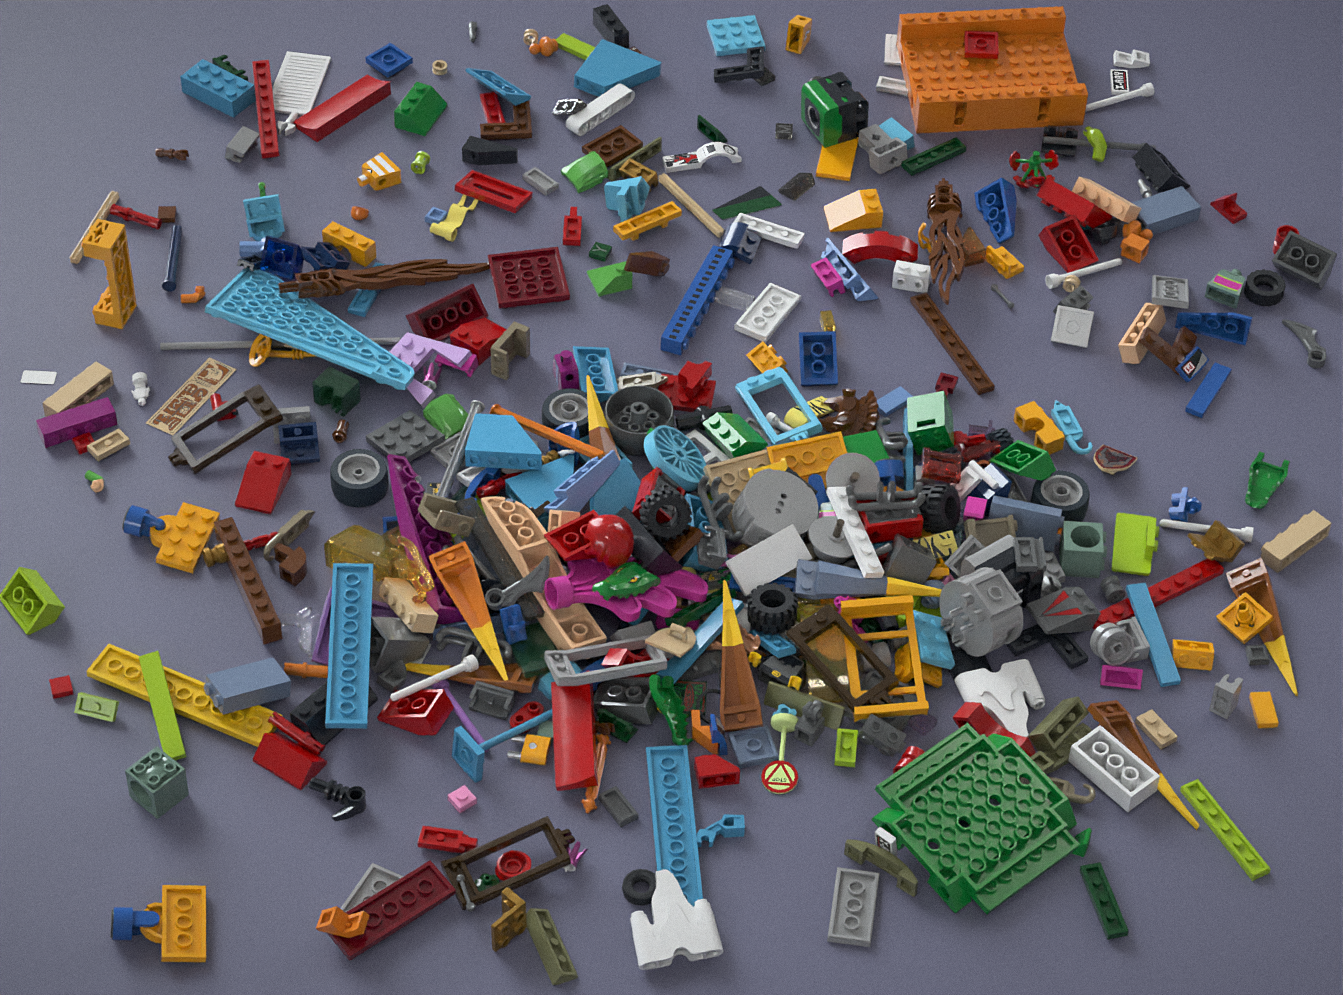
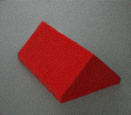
M280 732L264 733L253 757V762L299 790H302L310 782L311 778H314L327 765L326 760L316 756L308 749L300 747L298 743Z

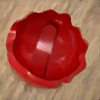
M611 514L599 515L589 521L583 539H589L590 548L588 550L584 548L585 553L595 555L599 563L604 562L608 569H614L626 563L634 547V535L631 526L623 518Z

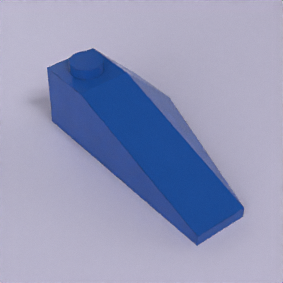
M1001 177L974 193L977 209L984 216L983 219L990 226V230L999 244L1014 237L1017 203L1014 185Z
M1178 312L1175 328L1180 329L1185 326L1193 333L1246 346L1253 318L1237 313Z

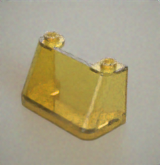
M351 525L330 537L324 544L326 566L333 568V563L373 564L375 581L378 582L380 580L384 581L385 577L405 579L411 572L403 544L367 530L360 525Z

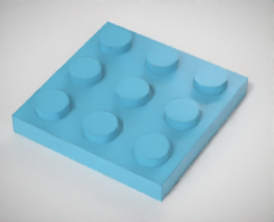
M755 15L707 20V28L716 56L747 53L748 48L764 47L765 51V43Z

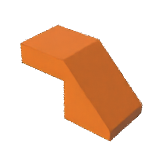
M691 710L692 739L712 754H718V743H712L710 726H701L700 710Z
M338 906L322 910L316 929L346 938L364 934L370 915L365 911L348 915Z

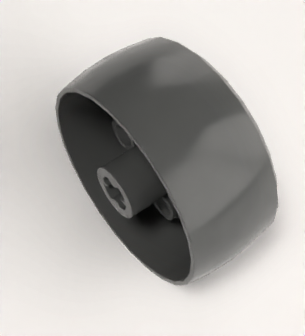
M630 386L616 391L608 399L604 411V416L615 445L623 453L629 455H646L644 439L650 428L655 429L662 425L674 428L675 424L674 410L670 399L658 389L648 386Z

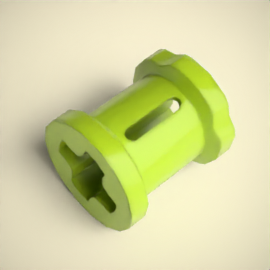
M419 151L415 155V161L411 163V170L416 174H423L426 170L425 166L429 164L431 158L426 152Z

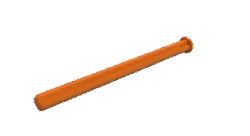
M494 404L490 410V414L513 415L524 430L587 457H598L601 460L605 455L603 450L506 410L499 404Z

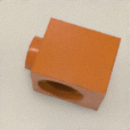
M1130 233L1121 242V256L1140 264L1148 254L1150 241Z

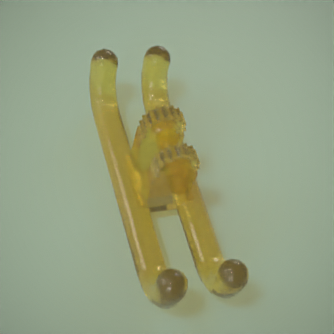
M398 536L396 537V542L409 549L414 561L409 560L402 551L393 547L388 549V553L398 558L394 561V566L396 569H399V576L409 579L418 595H414L412 601L421 604L426 601L427 596L425 592H430L434 589V581L415 544L406 537ZM421 575L426 584L421 585L419 581Z

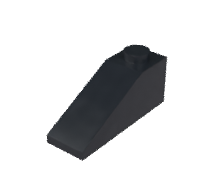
M469 136L462 147V161L475 165L515 164L518 162V148Z

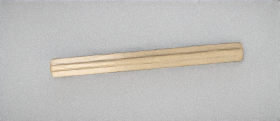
M667 174L659 175L658 181L718 238L723 236L725 230Z
M117 191L109 193L69 257L71 263L78 264L84 255V250L81 246L83 238L87 236L90 227L94 225L97 219L106 220L110 213L111 205L116 204L119 199Z

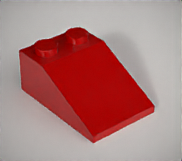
M1075 215L1044 227L1038 235L1048 253L1067 273L1082 269L1099 261Z
M487 318L461 324L450 334V345L470 350L472 354L477 355L478 365L480 366L491 356V347L507 329Z
M254 451L247 463L235 506L271 515L292 475L290 459Z
M592 510L544 534V538L564 561L596 558L595 555L585 553L584 548L587 550L590 548V541L587 538L583 539L589 521L599 515L595 510Z
M444 689L420 690L397 701L389 699L377 716V719L417 735L432 736L439 732L454 706Z

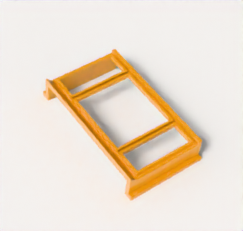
M913 595L841 601V616L851 627L852 619L905 615L907 630L858 635L863 641L908 637L915 686L894 688L888 694L892 696L916 693L917 702L854 707V722L860 719H867L871 713L878 718L917 714L928 715L929 704L925 698L913 615ZM843 634L850 693L856 699L868 690L861 691L855 646Z

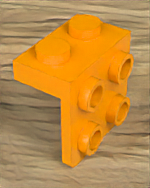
M909 642L901 649H898L894 656V674L904 684H907L914 678ZM920 662L923 682L940 688L942 686V667Z

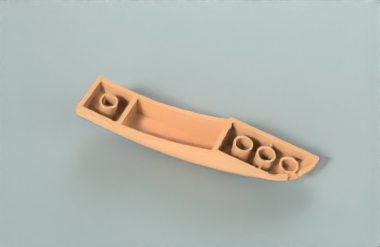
M505 497L481 498V503L493 534L516 582L531 573L546 556H549L550 559L548 578L567 576L555 549L544 538V534L547 533L528 507L518 501L515 503L506 501ZM544 591L543 593L529 592L523 595L558 650H570L606 643V635L583 603H575L568 608L552 610L547 604Z

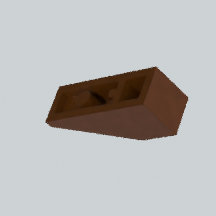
M654 251L629 253L624 270L653 276H664L669 270L670 258Z

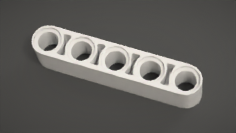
M621 83L617 84L584 106L585 108L571 115L566 121V128L579 136L586 134L629 105L635 97V92Z

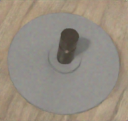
M846 453L837 457L830 464L826 473L827 488L852 485L856 493L876 492L877 482H880L876 465L868 457L858 453Z
M837 516L818 518L811 524L809 529V538L813 544L815 555L822 561L833 564L844 563L849 557L854 555L843 532L845 521L838 519Z

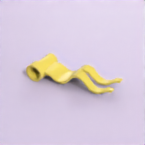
M463 194L458 204L453 203L444 221H441L439 224L432 223L430 233L445 237V240L453 242L457 236L456 228L462 225L467 211H473L479 200L474 199L468 208L463 207L467 195Z

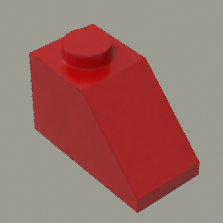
M716 754L701 755L694 758V772L698 789L739 784L740 768Z

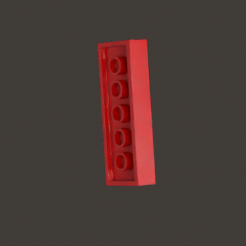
M367 74L293 123L296 129L318 142L391 95L390 81L378 80Z
M551 682L557 791L598 786L593 683L579 686H557L556 682Z

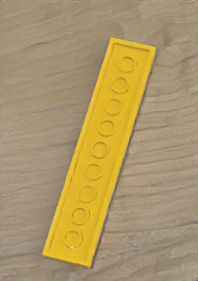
M108 644L86 671L87 676L150 702L139 656ZM163 666L175 713L256 747L259 746L264 733H274L277 729L274 725L268 723V719L270 716L273 717L272 713L274 711L257 705L222 714L218 707L214 706L210 696L206 695L204 682Z

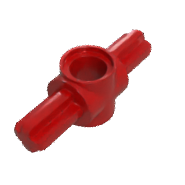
M954 431V448H957L961 455H964L969 450V447L986 444L985 434L967 436L962 431Z

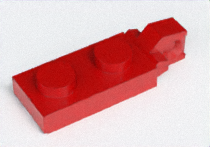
M570 207V215H564L563 245L580 246L582 216H577V207Z
M422 826L417 844L419 848L465 853L478 847V838L468 837L469 835L464 834V831Z

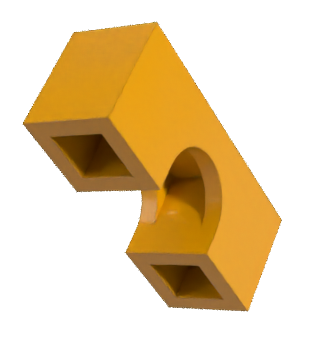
M334 221L322 230L323 242L332 243L339 252L344 247L347 248L351 254L352 261L367 267L376 258L375 241Z
M1035 401L1015 408L1013 421L1023 433L1030 430L1037 431L1034 440L1035 447L1048 451L1049 455L1063 450L1064 433L1055 426L1053 420L1049 419Z

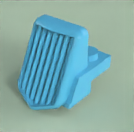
M642 176L608 182L604 186L606 207L610 210H617L621 222L631 219L633 215H640L645 207V200L647 199L650 186Z
M279 194L243 200L250 237H253L256 241H260L265 237L276 240L282 235V232H285Z

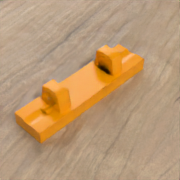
M671 201L614 225L613 232L622 240L631 238L634 241L639 239L640 233L660 225L661 228L667 227L670 220L682 216V210Z

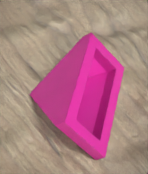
M1102 665L1100 685L1141 690L1143 669L1122 665Z

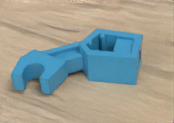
M724 814L721 820L705 829H700L696 834L698 847H701L704 840L709 842V847H713L716 836L719 834L724 838L743 837L745 833L744 815Z

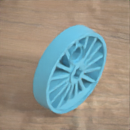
M658 426L651 431L644 439V450L653 468H660L662 472L667 474L685 491H693L698 488L701 477L705 475L703 468L706 466V462L696 445L682 432L670 426Z

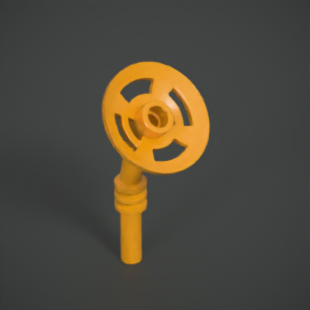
M259 334L251 346L249 362L251 366L258 367L268 357L292 358L293 360L297 358L299 360L300 358L304 359V357L316 356L298 349L296 351L295 349H292V351L272 350V338Z

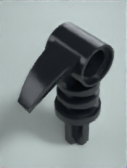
M316 777L310 780V789L323 793L326 800L333 798L334 802L339 801L340 804L345 805L332 815L334 821L346 820L365 811L367 807L366 793L362 787H343V784H337V781L333 779L329 782Z

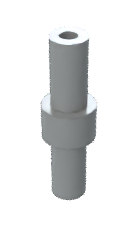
M1138 180L1137 184L1140 187L1142 197L1152 196V191L1149 186H1146L1144 180Z

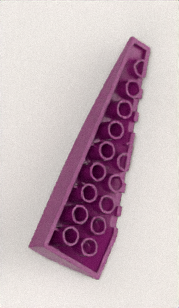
M389 454L387 459L396 514L417 592L439 615L436 624L445 625L465 621L437 578L429 560L430 555L442 551L445 545L454 546L451 542L453 538L449 532L434 529L418 511L425 490L422 484L420 485L416 482V474L406 457Z

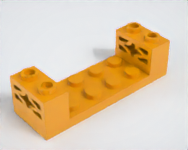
M97 219L94 225L90 227L87 236L83 238L81 246L85 257L104 261L109 286L101 294L97 305L93 307L92 314L95 317L96 324L123 329L137 306L126 228L124 224Z

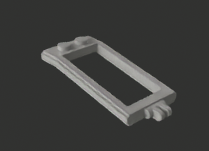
M647 635L570 650L545 651L544 660L557 686H579L666 670V659L672 658L674 655L645 643V640L652 636ZM610 648L628 649L629 651L645 648L651 658L649 661L578 674L575 673L570 661L607 655Z

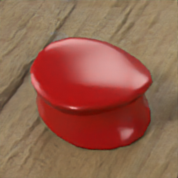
M511 850L505 852L497 860V865L495 866L496 876L500 880L505 881L528 871L532 866L531 859L527 854L520 851Z

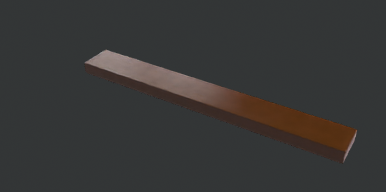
M927 292L912 296L910 302L977 395L993 391L995 385Z

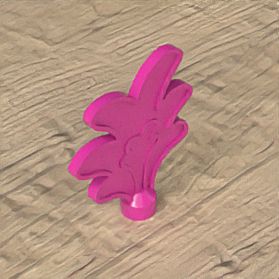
M632 556V557H630V558L628 559V561H627L626 563H628V562H637V563L640 564L642 561H641V560L637 561V560ZM597 558L568 561L570 573L567 576L548 578L544 585L545 598L552 610L568 608L575 603H592L611 610L621 620L626 622L637 620L640 617L641 608L648 609L663 617H671L674 615L677 605L675 596L696 602H704L709 588L707 582L701 577L681 569L656 575L661 579L660 584L656 587L652 586L643 594L639 593L636 597L632 594L627 599L612 596L609 601H606L598 591L593 592L592 587L595 583L608 578L617 568L608 569L605 563H599Z

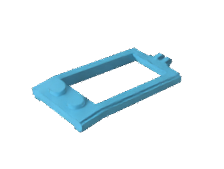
M782 367L767 370L758 376L750 377L736 384V392L743 399L773 446L807 439L814 434L822 432V424ZM783 383L809 423L777 435L752 398V395Z

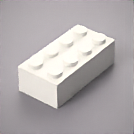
M1101 725L1071 746L1068 761L1127 812L1157 791L1160 775Z

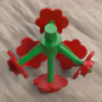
M1050 150L1045 154V159H1041L1040 152L1034 151L1030 159H1020V153L1014 151L1009 158L1010 167L1013 168V171H1017L1020 163H1025L1022 165V171L1026 172L1023 177L1017 175L1013 177L1016 185L1021 188H1029L1030 186L1039 188L1042 187L1046 178L1054 181V176H1045L1041 163H1044L1046 167L1053 170L1059 165L1058 155L1055 154L1054 150ZM1027 176H1033L1031 179L1026 180Z

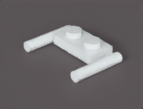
M974 460L970 461L968 467L950 483L957 489L960 502L981 482V478L993 489L999 486V483ZM959 517V522L957 524L961 525L964 520L961 517Z

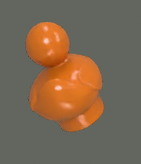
M545 36L540 39L539 44H531L529 51L533 55H537L540 52L543 56L549 57L558 50V43L556 39Z
M1132 220L1129 224H1124L1123 226L1124 238H1127L1130 233L1147 240H1151L1153 237L1150 229L1142 230L1141 223L1138 220Z

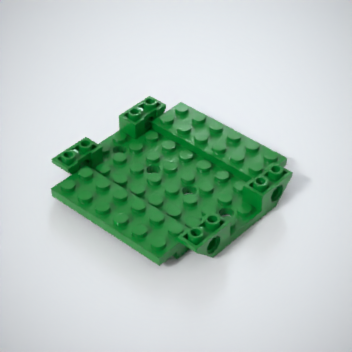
M966 723L908 763L875 788V791L891 808H885L871 820L878 828H883L896 838L898 850L906 846L931 874L927 883L955 914L971 903V897L986 914H989L1075 851L1080 845L1069 833L1077 825L1069 799L1013 738L994 733L989 737H986L984 734L980 736L969 723ZM1019 778L1028 779L1029 784L1021 783ZM989 799H996L999 805H992ZM959 821H966L969 824V827H962L959 824ZM928 843H936L938 845V849H931L928 846Z

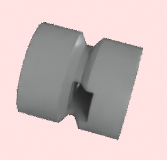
M886 642L874 643L870 649L887 667H890L891 657ZM856 649V658L860 671L868 672L871 669L874 670L873 666Z

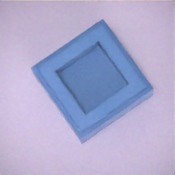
M432 207L424 217L425 222L439 224L446 219L448 212Z

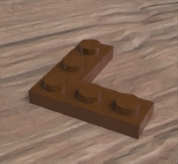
M529 100L516 106L512 104L514 122L480 124L481 139L532 138Z
M1147 326L1143 329L1138 342L1177 375H1180L1175 368L1192 351L1197 336L1187 327L1183 326L1179 329L1174 344L1171 346Z

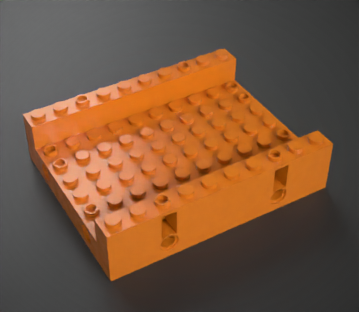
M1063 6L899 14L896 46L904 81H906L916 134L1037 128L1048 125H1083L1088 92L1085 83H1078L1064 35L1066 15ZM964 32H998V59L965 58Z

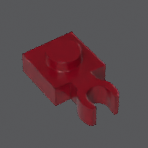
M941 372L935 385L936 392L944 391L947 398L948 393L953 394L959 377Z

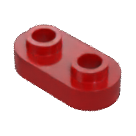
M537 701L525 704L511 716L510 729L543 714V705Z

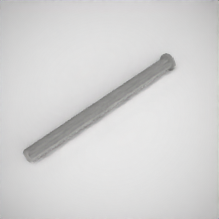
M473 400L470 404L471 409L437 496L448 498L465 455V448L475 413L481 414L485 409V405L481 401Z

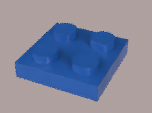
M392 43L365 57L367 64L387 78L413 63L411 56Z

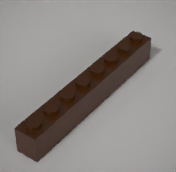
M233 517L214 522L216 540L218 544H222L224 547L228 567L263 645L283 639L281 622Z

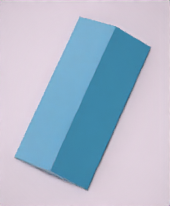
M466 68L465 70L477 82L515 106L531 99V95L493 71Z
M573 346L581 391L587 392L586 376L589 375L599 403L607 401L610 396L618 391L609 348Z

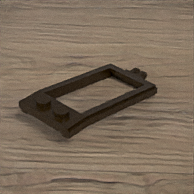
M258 384L241 392L172 436L171 441L176 449L168 456V459L174 467L188 465L193 474H196L266 428L283 421V416L261 385ZM245 402H248L260 420L196 461L184 441Z
M830 605L824 606L787 631L785 638L805 657L853 713L854 707L891 703L888 698V692L898 686V678ZM834 625L837 626L884 679L856 699L807 645Z
M546 816L464 854L441 861V867L447 880L456 889L455 896L461 909L466 910L467 902L461 885L456 880L459 874L465 877L464 883L471 902L478 906L501 896V892L507 887L511 890L517 889L571 864L570 856L566 849L569 847V844L575 841V838L571 835L570 829L562 831L560 828L555 829L549 817ZM541 831L544 832L556 858L486 890L478 891L466 865Z

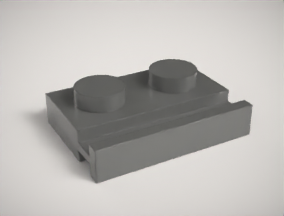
M1014 537L1013 547L1017 572H1037V570L1045 572L1047 565L1043 538Z

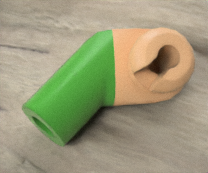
M88 470L85 473V479L92 482V485H90L91 489L94 492L102 491L104 489V478Z

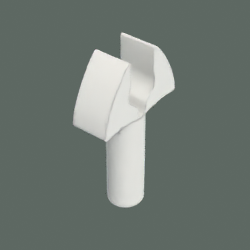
M293 111L286 122L278 121L279 134H281L283 129H285V136L296 131V126L293 125V122L298 116L297 111Z

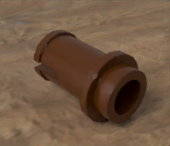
M343 419L338 421L336 430L332 433L333 440L337 443H342L347 439L346 433L349 428V422L347 421L344 426L346 420Z

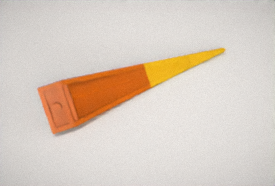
M466 541L430 555L429 560L437 578L503 680H508L473 556Z

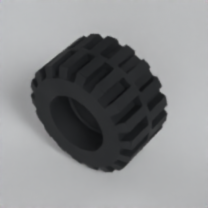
M926 484L922 489L926 498L924 503L919 506L924 519L922 529L925 532L937 533L954 531L959 522L961 512L960 497L957 489L951 484Z
M660 487L657 492L655 489L652 490V495L649 496L647 494L645 496L646 501L641 502L642 509H639L640 519L644 527L652 536L659 540L663 538L665 541H669V537L673 540L677 539L676 535L682 536L684 534L683 530H688V523L692 521L690 517L692 510L689 508V503L679 491H673L669 487L666 490ZM665 505L676 507L675 515L670 521L664 523L656 521V513L661 507Z
M764 583L763 586L759 585L757 589H753L748 596L747 609L748 622L751 623L752 628H756L758 632L763 631L764 634L772 633V635L785 633V630L789 631L791 626H794L797 621L798 599L796 593L792 592L790 587L786 588L785 585H778L777 583Z

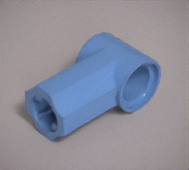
M265 237L260 241H240V256L248 257L255 255L270 261L274 258L276 242L269 237Z

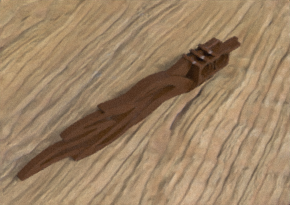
M942 178V181L935 185V193L929 195L927 202V218L932 223L929 231V243L932 248L929 255V266H931L930 273L933 284L936 283L939 272L943 268L938 281V289L942 301L949 305L951 286L955 279L958 282L961 280L964 271L963 238L957 226L962 218V202L959 194L953 192V184H949V181H945V178ZM946 226H947V239H946L945 235L942 233L943 228H945ZM948 261H950L952 272L947 280L944 292L943 283L947 277Z
M423 259L394 265L376 266L364 270L332 268L295 274V281L279 283L278 288L279 293L296 292L298 298H319L343 295L346 291L354 289L382 290L400 285L424 286L426 282L457 279L458 275L478 273L490 268L488 262L448 264L447 259Z

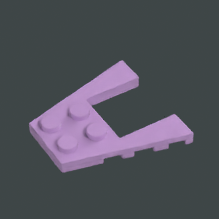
M408 332L390 351L391 354L411 366L415 373L434 352L459 368L472 355L468 349ZM414 378L407 387L422 408H425L436 395L433 390Z

